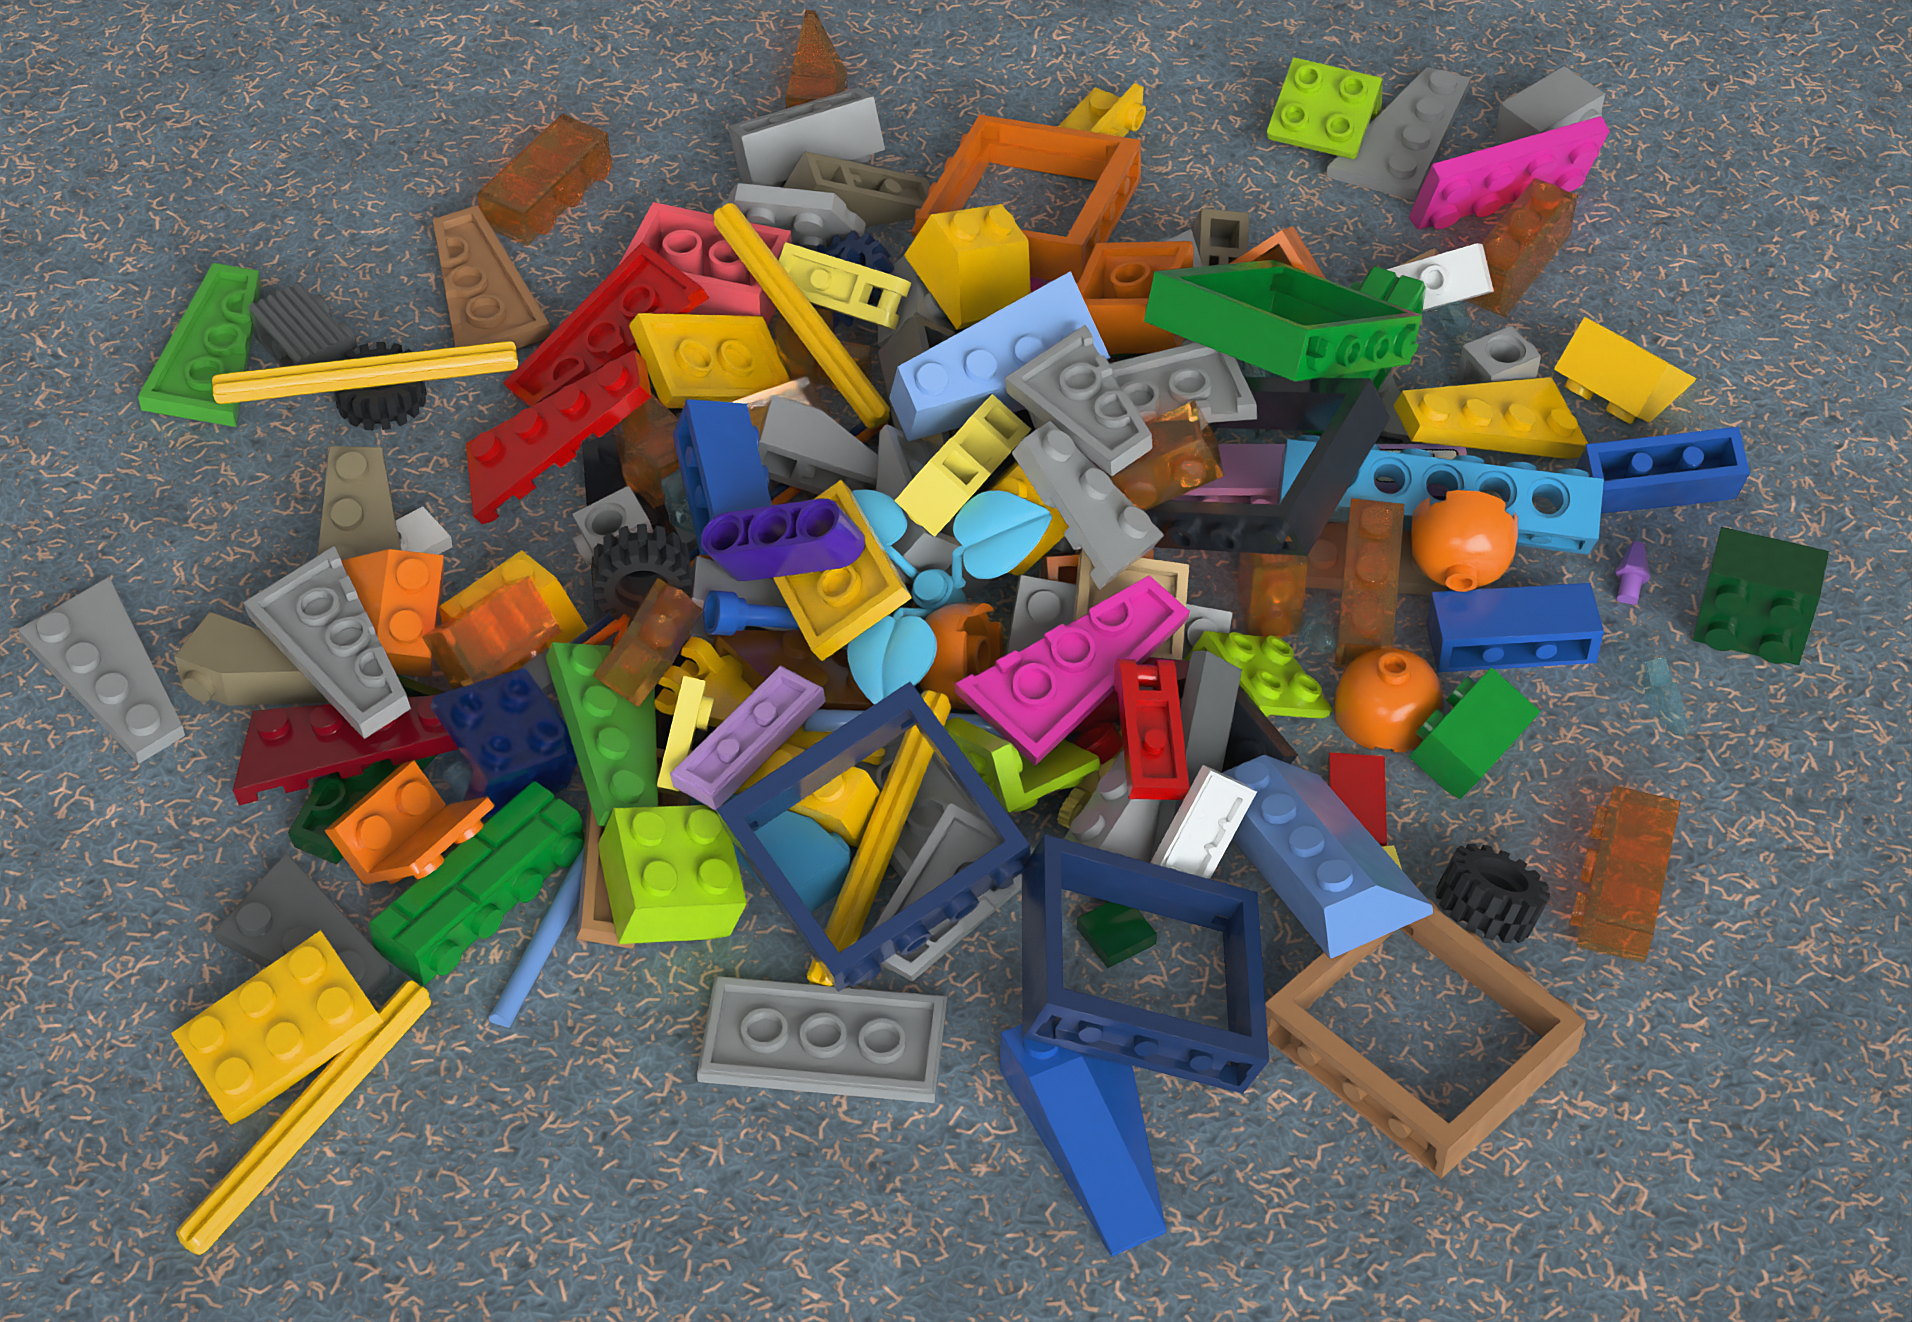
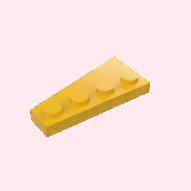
M1552 377L1403 390L1393 405L1410 440L1413 442L1563 459L1581 457L1585 445L1588 444L1578 426L1576 418L1572 415Z

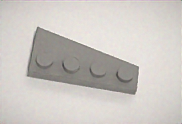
M1426 67L1368 125L1357 158L1349 159L1337 156L1327 166L1326 177L1416 201L1430 167L1434 164L1467 95L1471 78L1454 74L1447 70Z
M110 577L105 578L17 629L20 640L138 764L185 736L182 723Z

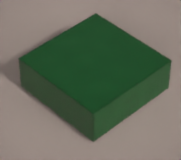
M1108 902L1077 918V930L1107 968L1156 945L1157 933L1138 909Z

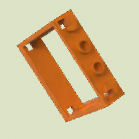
M979 114L968 134L963 133L960 146L954 156L947 158L944 172L938 182L931 184L921 209L915 210V224L911 229L912 237L918 235L931 214L962 210L990 162L1008 167L1098 181L1067 237L1021 229L1029 242L1030 277L1054 281L1071 271L1078 285L1096 243H1107L1141 181V140Z

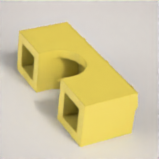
M991 394L959 431L929 460L894 501L907 512L911 520L923 526L935 537L1030 432L1031 428Z

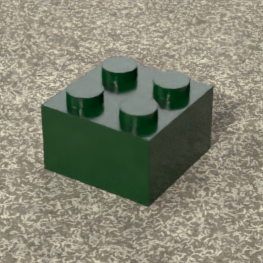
M1721 527L1692 641L1705 643L1718 651L1735 650L1760 656L1765 661L1774 664L1786 662L1799 665L1820 599L1829 551Z

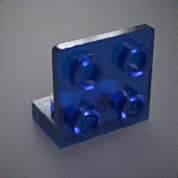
M521 668L433 697L430 705L431 709L474 770L463 801L488 796L494 804V807L481 819L496 814L534 781L553 794L568 787L578 761L567 725L528 670Z

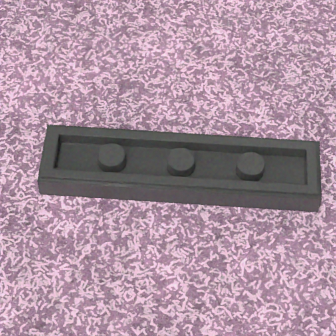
M1192 651L1180 707L1190 788L1202 765L1222 773L1242 669L1209 651ZM1184 800L1161 801L1149 863Z

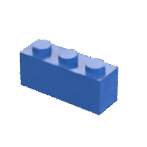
M687 399L672 435L700 555H708L701 546V535L711 519L725 512L772 506L768 491L769 471L767 466L761 463L758 451L759 431L757 426L751 423L747 403Z
M1739 427L1586 444L1575 468L1588 472L1589 477L1604 479L1601 514L1733 500L1737 498L1750 475Z
M1591 583L1475 589L1467 592L1454 590L1432 592L1426 622L1437 673L1489 670L1491 667L1493 669L1597 663L1604 633Z

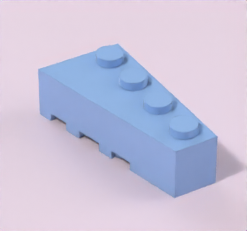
M1071 271L897 367L889 399L908 442L962 427L991 394L1012 412L1026 409L1006 393L1005 377L1085 324L1093 336V344L1100 356L1104 355L1109 362L1110 356Z

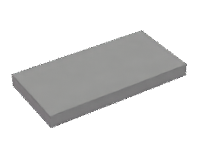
M715 976L697 1070L698 1082L935 1103L947 1011V996L845 987L838 992L834 986Z

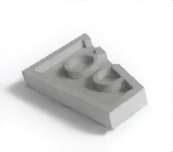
M1086 324L1005 377L1006 393L1045 424L1051 421L1060 431L1066 433L1073 440L1075 446L1086 457L1111 477L1152 449V434L1127 392L1121 391L1112 376V367L1104 355L1100 356L1093 344V336Z
M950 802L872 930L1000 845V840L987 822ZM1030 846V850H1031V854H1032V852L1034 851V848ZM1020 874L1013 879L1014 884L1000 890L996 885L978 897V906L964 918L956 922H950L947 918L929 930L930 938L917 950L907 955H902L898 951L881 964L913 982L1022 889V875Z

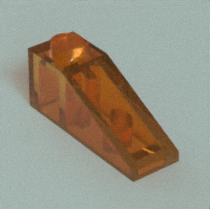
M814 10L805 11L785 96L786 109L848 90L847 70Z
M651 393L652 397L615 425L612 430L626 484L633 492H638L656 508L685 494L686 491L672 435L679 419Z

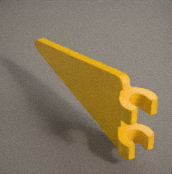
M690 637L683 646L681 655L693 659L696 663L686 659L681 667L669 665L660 676L658 684L668 687L674 692L664 688L654 703L655 708L660 712L674 715L683 676L706 681L704 696L714 698L708 726L718 727L755 690L741 678L744 667L731 654L720 658L710 643L698 637ZM801 725L784 743L808 749L832 732L803 731ZM881 747L863 759L862 762L874 765L882 764L885 749Z

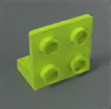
M1293 57L1267 129V138L1349 159L1357 158L1369 121L1374 120L1382 110L1383 78Z
M1204 631L1184 659L1190 661L1192 651H1209L1242 669L1239 685L1267 718L1269 715L1322 719L1329 716L1333 711L1331 705L1321 694L1322 688L1320 684L1305 673L1293 657L1294 651L1291 646L1279 637L1272 635L1268 637L1243 635L1237 632Z
M958 716L946 721L944 725L948 734L1008 813L1027 810L1038 802V798L1057 789L1075 787L1084 781L1086 775L1101 768L1097 755L1065 739L1035 766L1009 741H1005Z

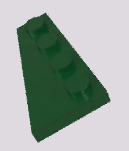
M396 674L407 697L450 694ZM471 710L470 720H471V718L474 716L472 710ZM437 755L414 761L423 772ZM389 759L374 762L371 766L364 769V774L342 779L340 773L335 772L329 774L328 778L319 779L288 831L293 846L337 865L343 858V855L324 830L402 764L394 766Z

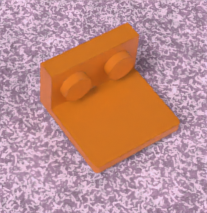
M413 760L399 766L324 831L364 885L386 880L389 884H394L408 876L421 879L436 870L445 860L441 855L443 851L452 843L461 844L482 829L484 824L480 819L494 807V804L486 796L446 805Z

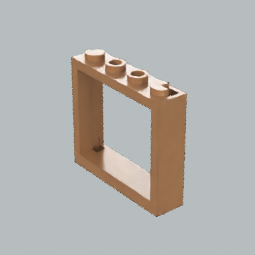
M1427 899L1432 904L1433 914L1399 929L1542 1036L1532 1048L1450 1123L1305 1011L1395 931L1332 959L1323 952L1265 1002L1269 1043L1442 1179L1578 1052L1586 1020L1579 1016L1569 1003L1552 996L1532 981L1530 976L1521 967L1508 963L1488 948L1477 934L1464 930L1444 915L1431 900Z

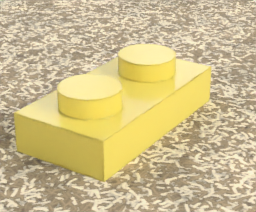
M683 676L657 783L658 792L678 797L681 795V791L673 787L670 773L692 752L696 729L707 731L714 698L704 696L706 691V681Z

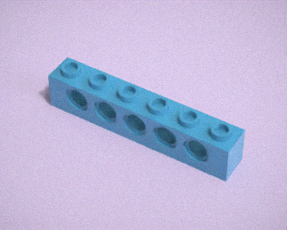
M1303 435L1297 437L1296 440L1287 439L1281 460L1277 505L1281 503L1320 439L1319 436ZM1374 444L1328 520L1329 522L1411 532L1412 514L1420 502L1429 497L1430 505L1441 502V500L1433 498L1428 493L1427 485L1441 484L1449 491L1467 490L1481 492L1491 490L1498 493L1502 500L1506 502L1505 511L1511 516L1515 512L1518 517L1517 546L1589 555L1599 540L1604 479L1589 477L1588 472L1580 469H1562L1557 473L1537 471L1535 465L1525 462H1511L1505 466L1484 464L1482 458L1471 455H1460L1451 460L1432 457L1430 452L1422 449H1404L1401 453L1380 451V447ZM1379 477L1391 478L1397 483L1399 491L1393 494L1383 493L1375 486L1374 479ZM1544 497L1549 499L1554 504L1556 513L1544 514L1539 512L1534 507L1532 498Z

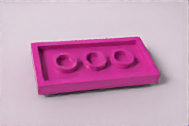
M1602 116L1434 163L1430 167L1410 212L1409 219L1417 230L1429 226H1434L1435 229L1440 230L1453 225L1460 217L1474 213L1477 217L1489 216L1502 205L1517 201L1519 205H1527L1539 199L1546 192L1557 189L1561 193L1574 191L1585 182L1586 176L1598 157L1599 151L1610 130Z

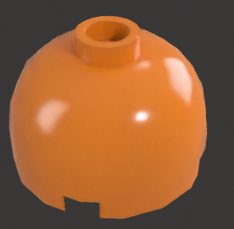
M1480 491L1446 492L1445 501L1436 502L1430 505L1429 497L1421 501L1412 514V555L1423 574L1441 586L1459 592L1481 588L1498 580L1514 560L1518 537V517L1514 512L1513 516L1505 511L1506 502L1496 496Z
M976 602L947 604L933 611L924 620L932 628L937 639V652L932 666L918 684L924 692L931 690L946 695L949 698L951 708L975 711L954 692L955 683L971 674L974 677L995 666L996 660L1003 657L1004 649L1000 622L989 621L987 612L994 611L990 604Z
M1378 647L1362 653L1344 669L1334 695L1335 720L1344 734L1360 746L1375 750V747L1393 749V753L1407 752L1417 748L1423 741L1415 732L1437 709L1443 713L1444 700L1441 681L1429 663L1413 651L1398 647Z

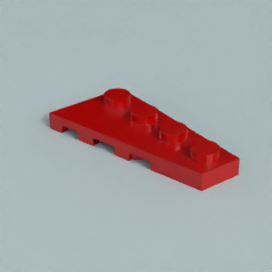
M641 242L503 384L511 394L530 408L559 392L565 386L573 384L597 371L608 362L614 361L634 349L637 350L638 347L629 325L638 313L688 314L710 297L699 284Z
M635 349L614 361L608 362L597 371L573 384L565 386L559 392L530 408L522 410L516 416L489 431L479 434L476 438L466 443L472 510L475 519L482 525L496 520L499 517L496 509L513 495L518 500L524 498L536 488L533 479L554 463L562 468L577 456L576 452L580 448L582 441L589 435L593 434L600 438L652 397L646 361Z

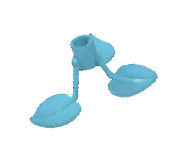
M875 490L852 491L889 558L914 581L912 597L920 607L898 608L893 618L887 615L848 643L847 655L851 673L860 690L874 705L909 681L915 686L929 671L936 657L937 639L932 628L924 620L933 611L947 604L966 602L965 593L961 589L966 584L962 577V559L966 570L977 579H991L1006 574L1016 567L1043 537L1052 519L1051 513L1046 508L1015 494L998 490L986 491L971 498L963 505L954 521L953 533L961 546L952 552V576H949L940 569H929L920 573L891 546L905 533L907 519L902 508L890 496Z

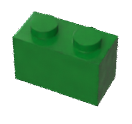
M1492 667L1477 683L1467 676L1446 699L1454 708L1446 716L1437 709L1415 732L1423 741L1410 754L1409 758L1444 790L1458 799H1461L1482 778L1541 712Z

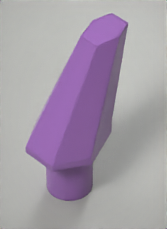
M1632 542L1616 568L1615 573L1620 581L1617 595L1618 602L1636 605L1641 586L1650 580L1646 546L1642 542Z

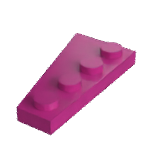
M1149 575L1089 609L1088 614L1066 626L1063 623L1044 634L1043 639L1020 652L1014 650L996 660L995 666L974 677L971 674L955 683L954 692L1036 766L1115 690L1114 665L1116 659H1135L1136 665H1141L1188 620L1190 611Z

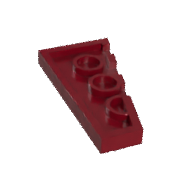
M467 693L407 697L411 709L365 739L332 704L252 711L233 786V793L238 805L259 801L258 792L283 786L285 793L309 788L308 779L339 772L342 779L364 774V769L371 766L374 762L389 759L395 766L465 748L472 710Z

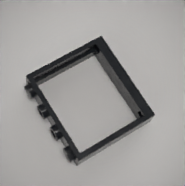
M1244 377L1257 404V419L1165 426L1152 445V449L1147 453L1122 492L1137 508L1143 510L1149 516L1151 522L1164 534L1154 548L1307 556L1390 419V415L1371 379L1315 378L1294 382L1284 377ZM1217 428L1324 431L1279 505L1172 500ZM1287 536H1290L1292 541H1286L1285 539Z

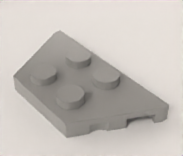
M737 183L731 190L729 198L723 200L717 207L722 208L727 203H733L749 222L790 230L793 245L816 252V246L819 244L824 245L826 248L831 246L834 235L838 234L844 241L848 234L855 230L860 237L863 236L866 225L856 213L847 209L846 204L835 193ZM881 237L874 238L875 240H879V242L885 248L886 243Z

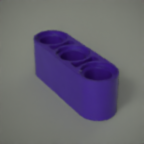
M820 498L719 514L711 519L703 529L701 546L730 577L737 581H752L840 569L849 566L861 555L865 546V536L836 502Z

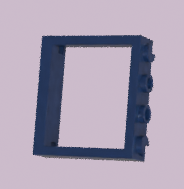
M910 681L716 809L723 829L838 992L848 985L854 987L865 979L868 982L871 981L882 970L880 964L898 951L902 955H907L917 950L930 938L929 930L947 918L950 922H956L967 916L978 906L979 900L977 898L997 885L1002 890L1014 884L1013 879L1027 870L1024 864L1031 855L1029 842ZM916 725L998 837L1001 844L839 953L754 832Z
M1044 834L1024 864L1027 870L1021 873L1023 1038L1243 1094L1269 1062L1258 892ZM1062 889L1223 932L1229 1031L1063 988ZM1051 1015L1057 1016L1054 1020L1049 1019ZM1228 1061H1230V1062H1231V1066H1230V1065H1226V1063H1227Z

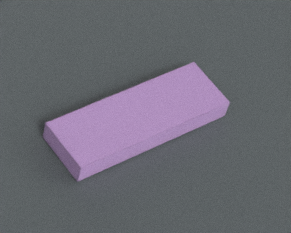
M780 665L670 773L673 787L716 810L826 701L823 688Z

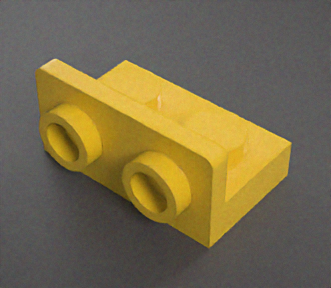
M1134 83L1122 97L1095 87L1058 127L1124 137L1130 130L1136 132L1141 127L1146 115V107L1143 105L1144 87Z

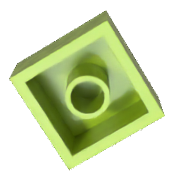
M707 805L613 809L599 840L598 849L618 944L709 940L730 936L747 904L733 841L723 829L717 810Z

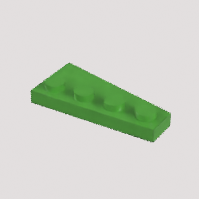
M217 263L211 265L138 395L141 411L232 427L237 426L241 402L217 404L212 390V378L216 374L247 370L253 337L249 306L252 302H259L262 287L259 270Z
M552 642L545 658L597 825L606 826L614 808L658 807L654 648Z

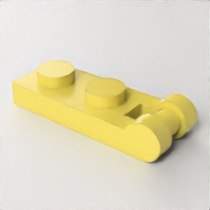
M785 242L779 262L811 304L890 330H896L900 318L896 312L901 297H907L911 282ZM873 287L883 290L877 307L867 304Z

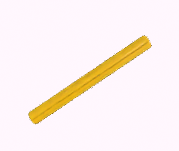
M727 203L722 208H717L713 213L716 228L865 426L870 429H876L881 424H885L890 418V407L740 209L733 203Z
M502 341L216 374L212 378V390L216 403L222 405L508 372L517 369L518 359L514 342Z
M926 690L921 694V697L944 727L951 710L949 698L943 693ZM916 725L905 732L824 930V933L839 953L855 943L860 936L934 752ZM813 957L806 974L810 984L833 986Z
M408 980L396 990L377 1011L384 1022L337 1054L177 1228L176 1235L182 1246L197 1255L205 1253L426 1011L431 1004L429 992L423 986H420L413 980Z

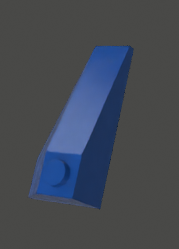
M1051 1015L1049 1019L1054 1020L1057 1016ZM1023 1024L1001 1032L1000 1071L1111 1257L1165 1234L1166 1226L1132 1065L1023 1038Z

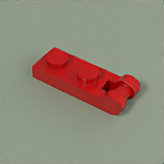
M1116 659L1114 665V688L1118 693L1128 798L1184 800L1190 787L1174 660H1155L1153 665H1136L1135 659ZM1139 687H1153V690H1139Z

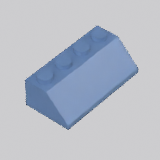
M1262 755L1222 772V774L1250 786L1257 792L1232 839L1330 959L1433 914L1432 904L1320 775L1267 755Z

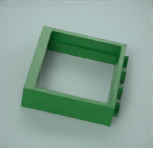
M1263 260L1155 271L1144 322L1295 382L1409 365L1412 356L1419 346L1416 343L1422 315L1279 261Z

